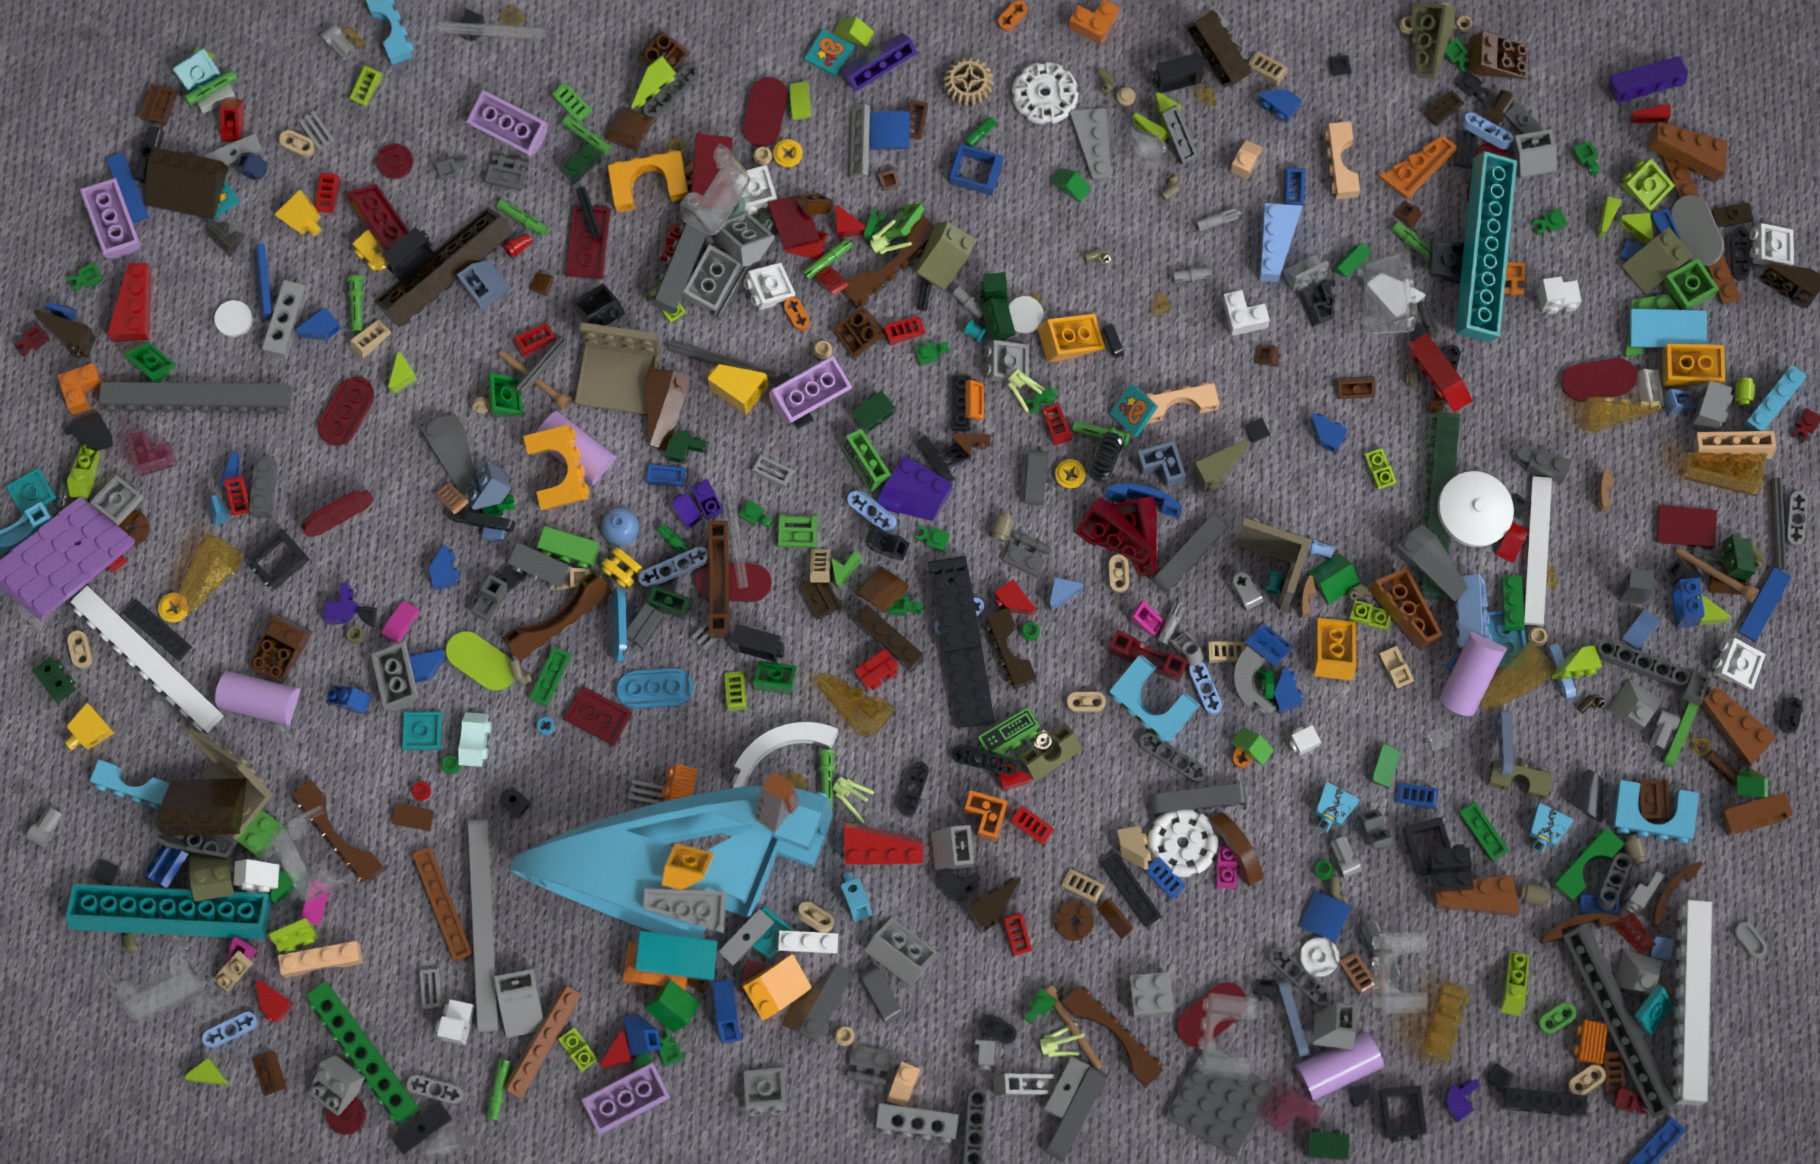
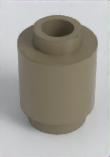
M1001 512L1000 515H996L991 530L992 539L1006 542V539L1009 538L1014 523L1010 514Z
M1637 835L1625 838L1626 842H1624L1623 847L1626 855L1631 858V866L1647 862L1645 858L1647 854L1642 838H1637Z
M1531 883L1522 885L1521 900L1543 906L1544 902L1548 903L1550 891H1547V887Z

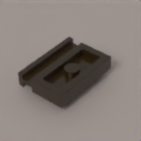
M808 581L799 586L816 620L841 610L842 606L829 582Z

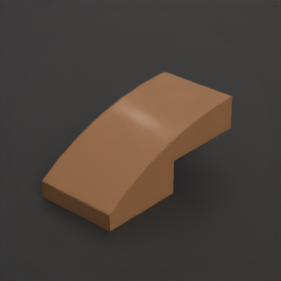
M1609 468L1604 470L1599 483L1598 500L1600 512L1608 511L1611 507L1608 492L1612 490L1614 485Z
M1313 575L1308 577L1303 589L1300 610L1301 618H1309L1310 616L1309 599H1313L1316 594Z

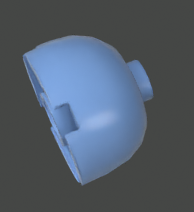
M615 508L605 514L601 523V531L604 538L610 544L626 546L637 538L639 522L630 510Z

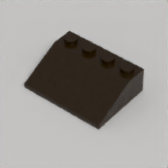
M152 147L147 164L144 205L214 220L229 167L220 160Z
M247 779L171 780L159 808L156 828L164 836L240 834Z

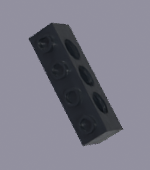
M1506 1087L1503 1092L1502 1110L1583 1118L1587 1116L1588 1095Z

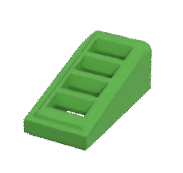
M565 82L552 94L553 100L579 123L592 111ZM570 97H573L567 104L565 103ZM576 102H578V104H577L573 109H571V107H572ZM581 107H584V109L577 115L576 112Z

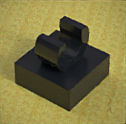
M1515 493L1511 498L1514 508L1513 516L1519 520L1531 503Z
M1256 979V992L1259 1001H1262L1264 994H1268L1270 1001H1273L1274 995H1277L1276 980Z

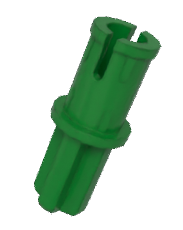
M988 117L979 127H975V130L964 139V142L969 147H973L982 138H986V134L997 125L996 120L993 117Z
M663 523L659 526L657 532L668 542L669 546L674 547L680 554L691 550V547L680 538V535L675 534L666 524Z

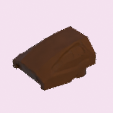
M659 30L642 49L637 59L649 66L662 55L675 71L690 53L676 40L672 39L662 30Z
M622 107L612 122L605 139L623 148L637 152L641 141L644 140L645 134L649 131L651 124L654 123V118L643 116Z
M860 307L832 329L833 333L846 346L853 359L859 357L874 343L886 336L883 328L865 307Z
M880 567L854 593L861 598L863 597L867 602H870L873 606L875 605L884 613L902 597L910 586L896 575Z

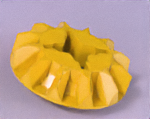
M785 139L777 143L773 156L777 164L784 168H792L796 164L799 165L800 160L803 158V150L801 145L795 140ZM784 150L787 152L792 151L791 154L793 158H790L789 156L785 158Z
M1074 459L1062 461L1055 471L1057 482L1063 488H1069L1070 490L1079 487L1084 482L1086 476L1084 466ZM1073 468H1075L1073 475L1076 477H1070V479L1067 480V474L1065 472H1070L1071 470H1073Z
M179 593L165 595L158 605L160 616L166 622L171 623L182 621L190 609L188 600ZM170 602H172L175 606L179 605V607H177V614L173 611L169 612V610L171 609Z

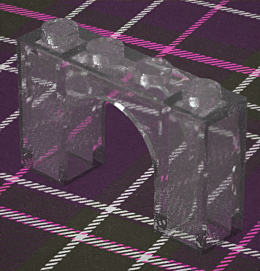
M1422 931L1375 932V937L1372 940V945L1375 949V957L1372 960L1373 968L1375 969V977H1373V988L1375 989L1373 1007L1375 1012L1381 1014L1427 1012V992L1420 990L1399 991L1393 986L1389 975L1391 964L1398 956L1405 953H1427V933Z
M1209 993L1208 998H1204L1203 1010H1206L1205 1018L1202 1017L1200 1029L1204 1030L1203 1037L1199 1038L1198 1049H1202L1201 1057H1197L1196 1069H1199V1075L1240 1081L1248 1080L1251 1058L1232 1056L1221 1052L1214 1043L1213 1031L1217 1024L1225 1020L1253 1023L1257 999Z

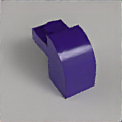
M349 583L340 584V601L325 602L324 621L327 625L347 623L356 615L358 604L356 601H351L354 600V589H351Z
M1470 1079L1466 1080L1460 1085L1461 1090L1455 1083L1446 1093L1445 1106L1456 1123L1475 1110L1465 1096L1481 1085L1477 1079L1472 1082Z

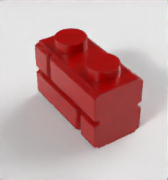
M884 648L855 668L854 674L867 691L870 689L874 691L882 685L881 682L886 678L890 680L898 674L899 665L888 650Z

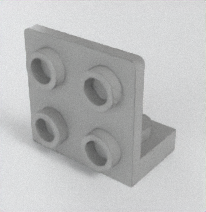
M1314 255L1283 270L1282 274L1292 292L1297 289L1302 291L1308 287V284L1312 282L1319 283L1325 279L1324 276H1326L1329 263L1325 261L1320 264L1317 256Z

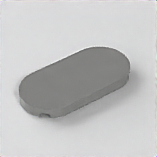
M1687 195L1680 198L1673 206L1671 217L1681 242L1693 255L1690 260L1694 261L1699 258L1703 266L1715 264L1721 258L1722 250L1724 251V241L1705 200L1695 195Z

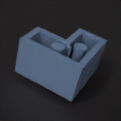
M1175 441L1138 451L1137 460L1142 475L1161 470L1166 488L1185 482L1186 474Z

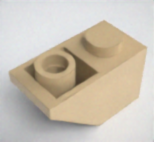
M1140 826L1117 830L1121 857L1143 869H1148V861L1151 860L1150 850L1145 848V845H1147L1146 833H1142Z

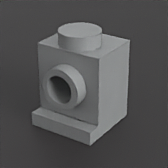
M975 1040V1046L979 1047V1049H975L974 1061H978V1070H990V1067H994L995 1041Z

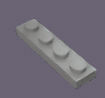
M866 104L852 109L850 178L859 179L868 175L870 106Z

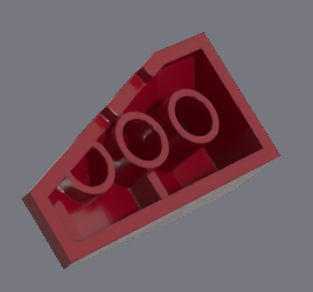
M1154 496L1112 504L1154 548L1145 564L1131 559L1138 576L1156 574L1157 511Z
M1102 497L1091 505L1074 532L1091 545L1102 546L1107 551L1121 553L1124 557L1143 564L1146 563L1154 550L1151 544L1117 508Z

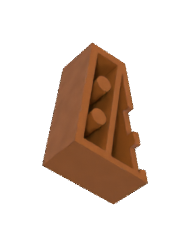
M1786 792L1768 795V797H1763L1760 800L1752 799L1740 806H1737V804L1729 805L1721 813L1728 836L1784 822L1793 815Z

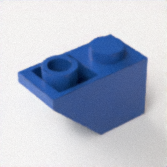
M1289 90L1261 92L1258 98L1261 108L1270 110L1274 113L1276 119L1279 121L1284 120L1286 123L1298 111L1302 100Z
M324 307L317 310L309 320L301 322L295 330L301 338L328 340L342 328L329 310Z
M1313 413L1310 423L1319 446L1337 454L1348 429L1339 422L1329 421L1322 414Z
M447 545L442 546L429 567L435 591L458 585L457 579L460 578L457 567L454 568L452 561H455L454 552L449 550Z
M435 648L429 650V653L415 652L410 654L409 659L415 683L433 678L447 658L444 650Z
M1288 667L1284 669L1274 691L1273 700L1279 714L1301 707L1302 700H1304L1301 690L1296 688L1295 683L1297 680L1293 671L1290 672Z
M333 685L328 693L326 703L354 713L365 714L371 695L354 687Z
M640 1015L623 1016L631 1055L648 1054L661 1049L658 1030Z

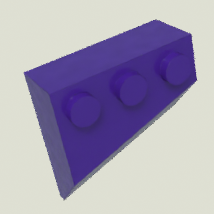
M904 455L883 487L877 503L891 512L933 521L953 491V483Z

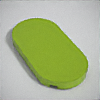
M468 631L459 632L448 641L446 655L450 663L487 690H504L514 682L515 678L509 664L512 660L475 633Z

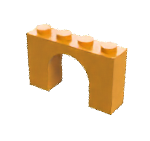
M671 150L667 154H652L647 158L641 159L637 157L627 162L616 161L612 165H608L614 205L617 212L636 209L633 184L637 177L649 171L659 172L667 178L669 195L672 202L690 199L681 151Z
M563 425L523 436L528 455L555 450L564 456L568 466L566 478L561 484L536 492L540 510H550L589 500L588 495L590 491L588 485L585 484V469L580 463L581 452L579 447L576 446L575 439L577 435L572 425Z

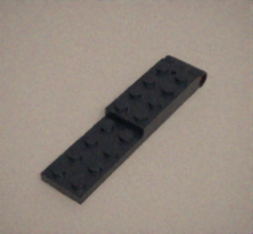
M966 555L929 561L928 568L956 727L959 729L995 723Z

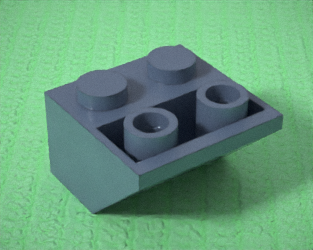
M490 260L471 264L457 274L461 285L481 310L512 289Z
M488 461L479 468L474 481H470L467 486V494L472 509L475 510L499 504L504 500L511 489L505 470Z

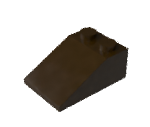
M34 309L33 313L42 325L71 352L72 356L88 358L96 337L87 325Z

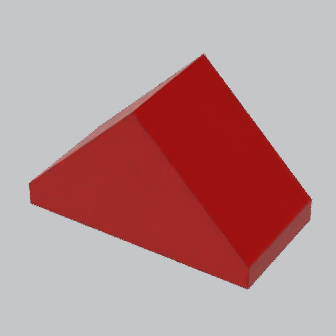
M837 204L835 211L838 238L864 236L866 226Z
M1512 522L1496 556L1514 563L1529 529Z
M998 760L995 761L996 767L998 766ZM1022 771L1013 775L998 773L1003 791L1029 784L1032 778Z
M621 1031L600 1063V1066L604 1069L632 1063L627 1037L624 1032Z

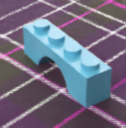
M366 0L373 19H383L392 26L390 36L383 42L391 64L394 65L413 58L411 51H414L410 40L406 41L404 37L408 35L404 24H399L398 20L401 19L399 12L392 7L395 4L394 0Z
M1791 365L1747 420L1743 428L1747 431H1764L1800 387L1807 375Z
M42 502L25 510L23 516L16 523L0 530V556L24 542L39 531L40 527L53 519L49 510Z
M98 760L90 782L95 785L94 788L105 792L108 789L113 791L112 794L123 798L126 795L131 797L130 800L141 804L144 801L149 803V807L159 810L170 784L152 778L149 782L139 787L125 785L121 778V769L114 764Z

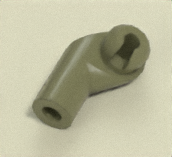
M1102 67L1096 74L1103 80L1101 90L1105 94H1109L1114 89V78Z
M1100 248L1084 254L1087 263L1097 260L1103 264H1109L1112 261L1111 254Z
M1752 543L1755 570H1760L1764 565V554Z
M126 933L124 935V949L127 952L130 951V953L134 954L138 951L139 945L135 943L134 939L138 933Z

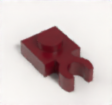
M36 324L23 334L25 340L16 342L14 347L16 349L24 347L20 352L24 357L29 353L30 348L36 351L50 339L41 327Z
M1805 408L1795 424L1800 428L1793 432L1792 437L1794 438L1798 433L1802 434L1803 439L1801 443H1804L1808 438L1807 432L1813 434L1818 426L1820 415Z
M747 959L741 979H750L765 970L766 966ZM742 985L739 987V993L741 994L744 989Z
M1617 1088L1612 1104L1613 1108L1633 1113L1635 1108L1638 1113L1647 1114V1111L1641 1108V1105L1645 1102L1643 1099L1637 1100V1093Z

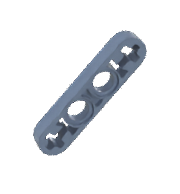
M696 547L645 569L639 574V582L642 587L648 589L703 566L709 561L708 551L704 547ZM698 552H701V554H705L703 556V560L696 558L698 556ZM690 555L692 556V559L696 558L693 560L695 564H691V560L689 558ZM685 559L688 561V566L683 569L677 566L678 561ZM668 567L671 571L669 575L662 576L660 569ZM653 571L657 572V576L659 577L658 580H656V576L652 577L654 576ZM645 575L652 577L650 579V583L643 581L645 579Z
M1500 710L1498 714L1500 775L1511 776L1513 773L1511 712Z
M1287 980L1277 982L1283 1008L1287 1011L1285 1015L1288 1025L1293 1031L1291 1035L1298 1057L1309 1055L1289 983Z

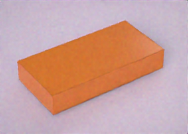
M974 380L966 381L967 418L978 421L984 420V383Z

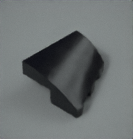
M1335 280L1321 283L1316 287L1299 292L1312 327L1335 318V310L1333 308L1335 297L1332 296L1331 287L1336 285Z
M99 412L86 415L64 428L66 435L72 434L77 437L79 443L87 445L88 448L95 452L113 447L112 434Z
M1588 769L1569 801V804L1585 812V815L1599 823L1603 820L1604 780Z

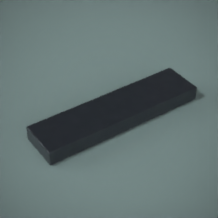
M135 599L123 612L127 618L179 662L193 648L138 600Z
M1115 853L1101 863L1145 928L1162 918L1118 853Z

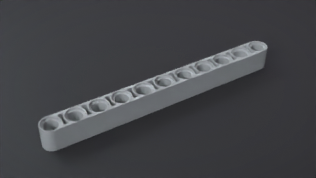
M489 819L468 821L477 1025L479 1032L499 1031L500 1028L497 1024V1021H499V1007L496 1004L498 997L494 976H497V966L494 963L496 962V947H494L495 927H493L494 908H492L493 889H491L492 869H490V865L492 863L491 850H489V846H491L490 831H488V827H490Z

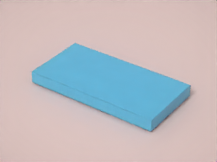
M1631 309L1630 347L1664 348L1666 344L1707 345V311Z

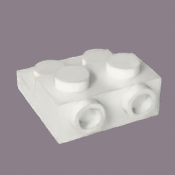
M767 165L731 175L737 197L744 198L746 202V208L742 213L748 212L750 215H753L757 212V209L764 208V210H769L768 202L777 200Z
M1761 223L1751 230L1750 239L1753 240V247L1750 250V257L1753 258L1754 264L1767 266L1769 263L1794 265L1792 229Z
M782 263L748 271L743 281L745 289L750 290L752 294L751 302L753 306H757L758 310L774 307L778 302L796 296Z
M1736 638L1726 639L1719 647V650L1722 651L1720 657L1713 663L1714 675L1727 682H1735L1748 690H1753L1766 654Z

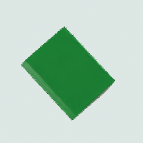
M150 342L124 353V357L129 364L152 383H160L176 366L172 360Z
M489 373L490 408L493 417L523 415L522 395L515 391V387L521 379Z
M1340 553L1307 573L1309 576L1313 575L1314 584L1328 605L1347 594L1351 588L1360 584L1352 563Z
M759 661L753 681L754 689L793 695L797 666Z
M670 978L647 1003L644 1009L675 1033L690 1023L700 1002Z

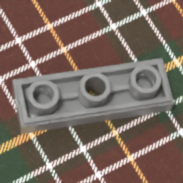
M252 134L207 153L204 157L220 160L227 166L238 162L241 153L251 152L256 155L263 152L256 134Z
M759 909L722 947L719 953L734 966L774 922ZM745 935L750 936L748 941L743 940Z
M1071 1057L1044 1110L1063 1119L1090 1066ZM1066 1087H1071L1069 1091L1064 1090Z

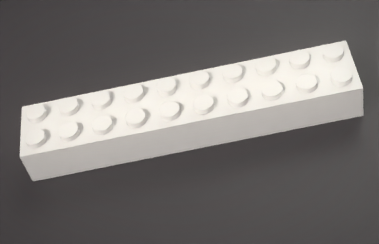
M1688 900L1680 906V909H1677V920L1680 921V928L1676 930V940H1679V948H1676L1675 956L1676 960H1679V967L1675 969V979H1678V987H1675L1674 996L1675 999H1678V1007L1674 1009L1677 1027H1674L1673 1032L1674 1039H1677V1047L1674 1046L1673 1058L1676 1059V1067L1674 1066L1672 1071V1077L1676 1079V1087L1673 1086L1672 1096L1676 1104L1700 1106L1707 1102L1712 902Z

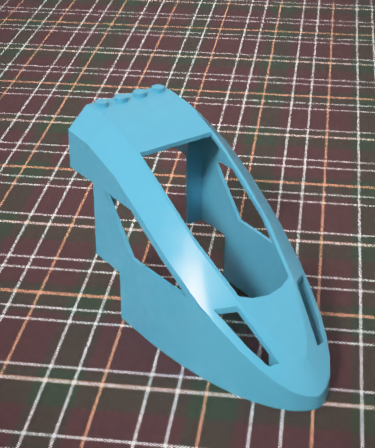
M762 786L736 787L696 794L614 815L555 836L515 856L509 871L558 895L650 932L702 939L706 928L643 909L644 888L679 890L662 885L665 864L673 847L665 844L716 834L730 836L731 838L707 850L714 853V856L704 879L683 890L726 892L725 910L750 919L754 915L777 855L811 868L815 867L828 834L833 812L830 799L827 798L826 794L816 792L815 794L796 789L799 806L793 814H788L774 833L755 819L758 814L757 809L761 807L758 804L761 799Z

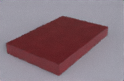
M796 195L768 202V208L783 250L820 242L812 216L806 215L795 198Z
M1659 505L1657 543L1715 548L1717 510Z
M582 686L563 720L615 746L633 712Z

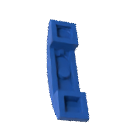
M1139 484L1108 486L1107 499L1125 502L1126 497L1139 499L1154 496L1155 505L1162 506V514L1177 518L1181 516L1182 505L1160 490Z

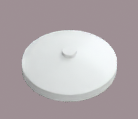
M1469 471L1455 476L1443 487L1438 498L1437 510L1442 527L1450 537L1466 546L1485 547L1497 542L1507 533L1513 521L1514 508L1508 490L1498 479L1487 473Z

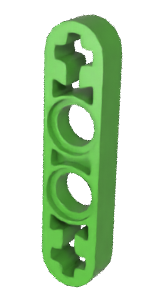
M1688 701L1680 720L1681 723L1678 725L1673 736L1674 740L1671 742L1664 758V765L1671 768L1674 766L1699 707L1698 705Z

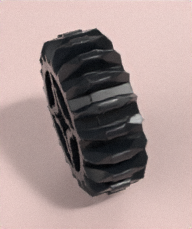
M1107 432L1104 435L1090 470L1091 478L1103 483L1108 481L1121 452L1124 441L1122 436L1112 432Z

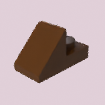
M952 434V443L971 461V447L979 450L990 447L991 434Z

